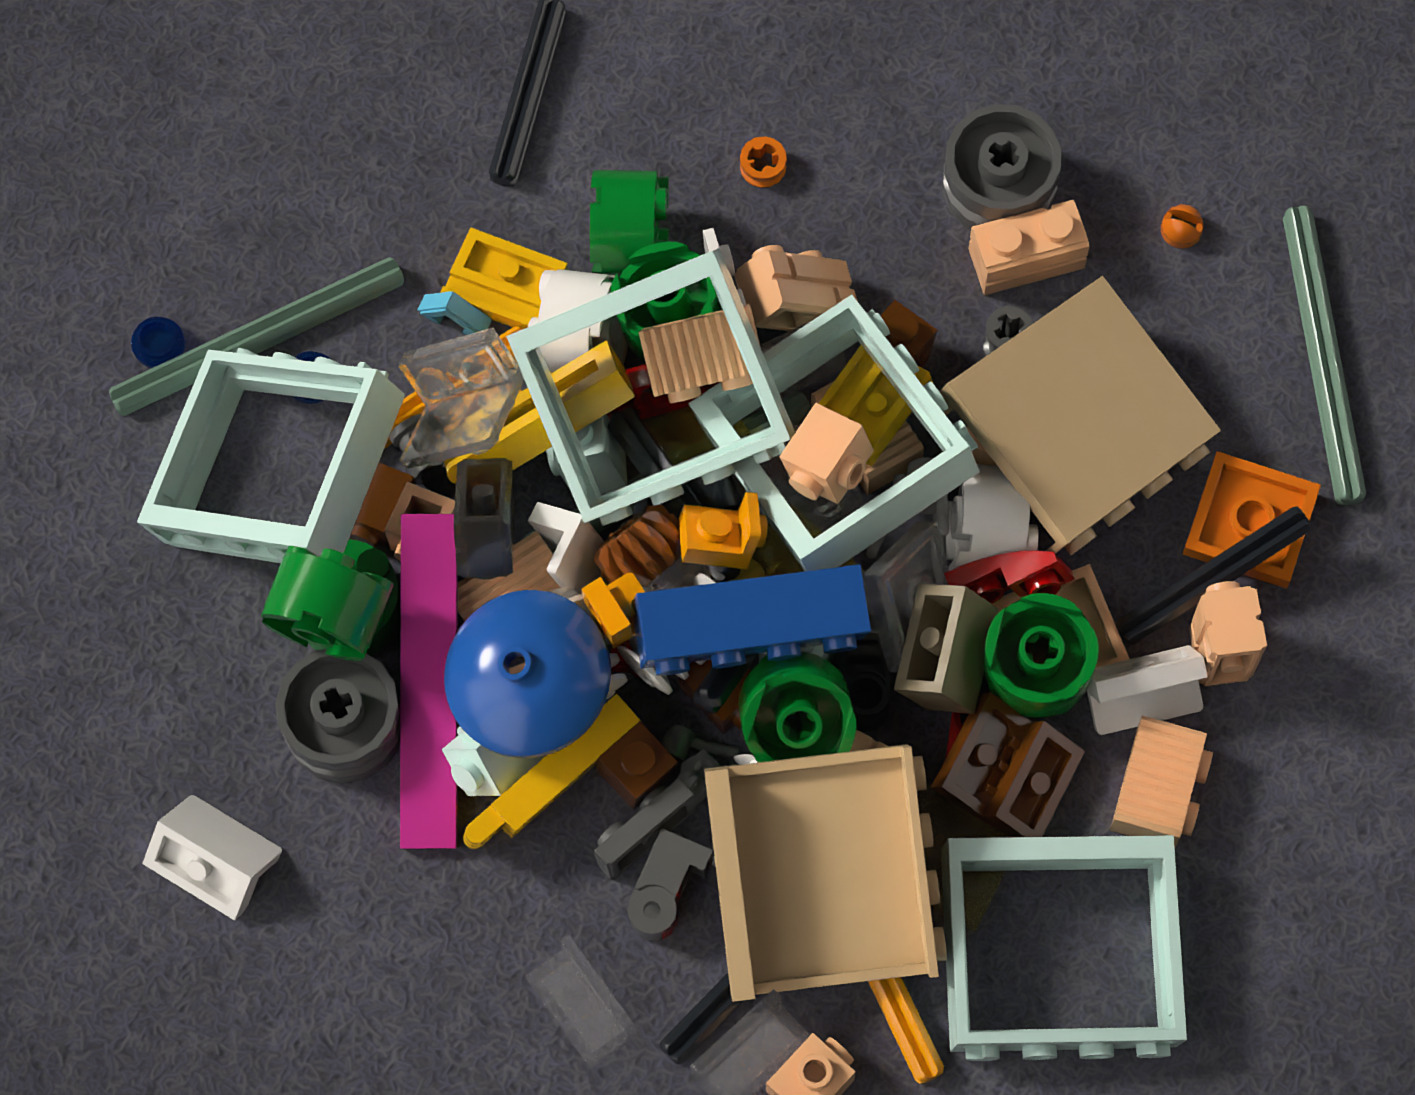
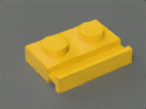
M470 227L450 270V277L446 286L442 287L440 293L453 291L492 320L510 327L519 326L525 329L528 327L532 317L538 318L541 305L539 284L544 270H569L568 263Z
M860 345L818 403L863 426L874 450L866 462L871 467L912 412L862 345ZM918 366L919 371L914 375L922 385L929 381L933 383L929 371Z

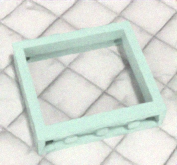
M719 248L506 336L584 523L598 517L603 526L614 521L617 522L633 514L630 504L648 497L651 498L654 506L684 494L681 486L682 483L700 476L705 485L721 480L736 473L732 463L753 455L756 464L770 460L772 457L782 454L786 448L784 442L791 440L795 434ZM710 277L771 427L601 495L540 347Z
M852 294L763 353L779 394L859 341L943 452L814 539L760 464H756L753 455L732 463L736 471L734 473L747 492L758 494L759 509L766 515L771 526L804 571L839 567L980 472L972 454V451L978 448V445L970 436L966 425L961 420L954 424L950 422L943 413L949 409L948 405L931 381L925 385L919 382L914 375L919 371V368L907 349L902 344L893 348L885 338L890 334V331L879 313H875L873 309L866 313ZM721 382L703 393L702 396L688 403L702 430L716 449L741 439L732 425L762 406L754 384L723 391Z
M238 348L236 353L208 350L137 523L163 543L175 547L281 563L289 546L306 549L320 557L324 548L343 553L405 394L388 380L389 374L387 371L372 369L365 362H360L357 367L341 365L334 360L324 357H317L314 362L302 361L281 352H275L272 357L259 356L243 348ZM244 390L354 404L305 527L195 510Z
M1174 835L947 839L941 848L944 931L947 951L946 975L950 1052H966V1060L968 1061L1000 1059V1051H1022L1023 1059L1049 1060L1057 1058V1050H1079L1081 1059H1105L1114 1057V1049L1136 1048L1138 1058H1161L1171 1056L1170 1047H1178L1187 1040ZM1148 869L1158 1027L970 1030L963 871Z

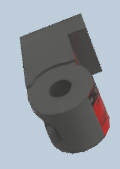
M661 828L630 897L627 908L629 921L636 935L644 940L654 942L663 940L672 934L678 922L676 906L691 874L706 879L714 857L712 849Z

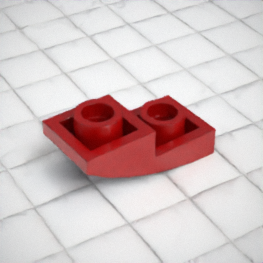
M1037 550L998 554L964 564L944 573L948 585L966 586L991 604L1000 600L1004 596V592L1010 589L1020 598L1035 593L1055 595L1060 591L1062 585L1075 579L1071 569L1055 552Z

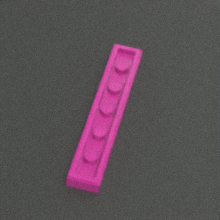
M401 514L400 849L457 848L458 785L452 777L451 766L442 751L446 745L458 736V722L450 710L444 685L447 654L458 632L457 514Z

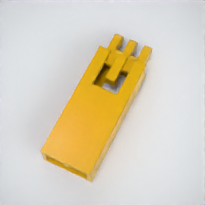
M607 340L551 373L575 433L635 397L625 366ZM528 388L468 423V428L442 444L441 452L448 479L452 483L459 484L484 469H487L496 481L551 448L552 445Z
M618 694L613 696L604 704L595 722L579 739L562 750L546 755L469 823L463 835L464 844L470 849H478L501 829L512 839L595 766L598 758L641 720Z

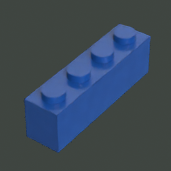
M861 564L636 593L631 601V606L635 612L633 620L640 668L655 667L657 676L690 671V662L705 660L712 661V668L738 666L746 663L745 655L767 652L769 661L791 659L802 656L801 648L823 645V652L826 654L850 651L857 648L856 640H862L871 632Z

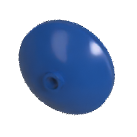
M515 591L485 603L468 617L460 627L450 645L444 671L445 693L454 718L468 736L490 751L508 757H541L569 746L579 739L595 722L609 692L611 660L608 646L601 630L594 620L577 604L563 596L547 591ZM516 657H524L525 666L523 670L517 674H510L509 665L511 661Z

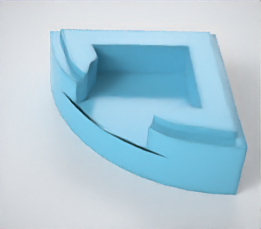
M453 291L425 294L417 309L422 316L439 325L444 316L449 317L464 328L462 333L467 335H485L492 321L490 317Z

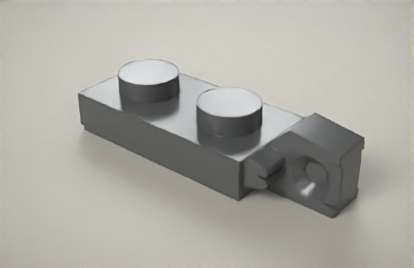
M702 750L681 763V774L668 788L664 785L655 788L643 799L640 804L641 810L625 824L622 821L614 823L600 836L597 841L599 846L594 849L598 866L610 880L618 878L653 848L661 828L669 832L674 830L695 812L696 806L707 797L704 769L721 767L707 751Z

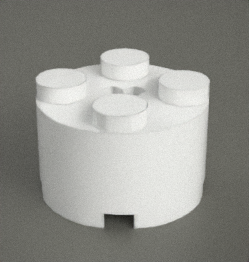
M561 269L556 271L544 270L539 284L541 300L538 318L532 317L528 327L611 293V285L615 275ZM613 316L543 345L540 349L550 373H553L606 340L624 365L628 344L617 317Z
M977 464L980 472L959 485L958 496H955L953 501H948L949 533L945 536L946 560H953L948 567L949 571L964 564L998 554L1037 550L1038 526L1036 524H1029L1030 504L1012 486L996 465Z

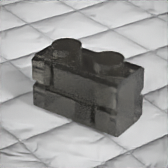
M507 458L462 459L461 462L457 463L453 525L457 575L463 576V578L483 580L507 577L513 573L515 495L512 461L507 460Z

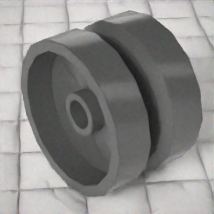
M993 104L968 114L956 124L946 145L942 193L950 213L965 228L971 230L972 226L1044 207L1049 210L1056 197L1057 183L1061 171V147L1054 130L1038 114L1018 105Z
M327 648L315 650L297 661L281 681L275 702L278 727L299 765L317 778L337 783L367 779L386 767L400 748V697L398 696L395 683L383 664L367 653L362 661H351L326 655ZM341 713H348L343 718L336 719L337 715Z

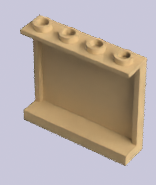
M1103 276L952 379L939 391L949 408L943 413L947 416L955 410L1012 486L1030 504L1031 511L1055 541L1046 551L1055 552V554L1065 548L1070 556L1097 537L1091 527L1102 519L1108 527H1111L1136 508L1129 499L1140 491L1146 499L1153 496L1173 480L1167 471L1175 465L1179 464L1184 472L1210 453L1205 443L1221 431Z
M899 745L704 769L732 1002L755 999L757 994L928 974L930 978L939 977L937 962L947 961L946 942L943 927L933 928L930 905L940 904V892L936 870L926 871L924 848L933 847V834L929 813L919 814L917 791L926 790V775L923 757H913L911 746Z

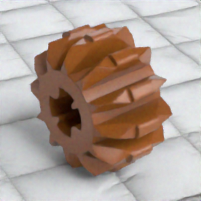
M662 504L646 506L641 512H637L628 521L622 523L616 531L611 533L596 550L593 561L600 568V574L610 584L630 572L635 575L642 587L647 586L656 577L661 576L681 556L679 520L673 513L670 514Z

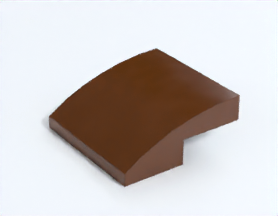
M982 693L978 696L975 714L968 715L931 788L966 812L1011 837H1042L1085 751L1045 721L1032 723L993 693Z

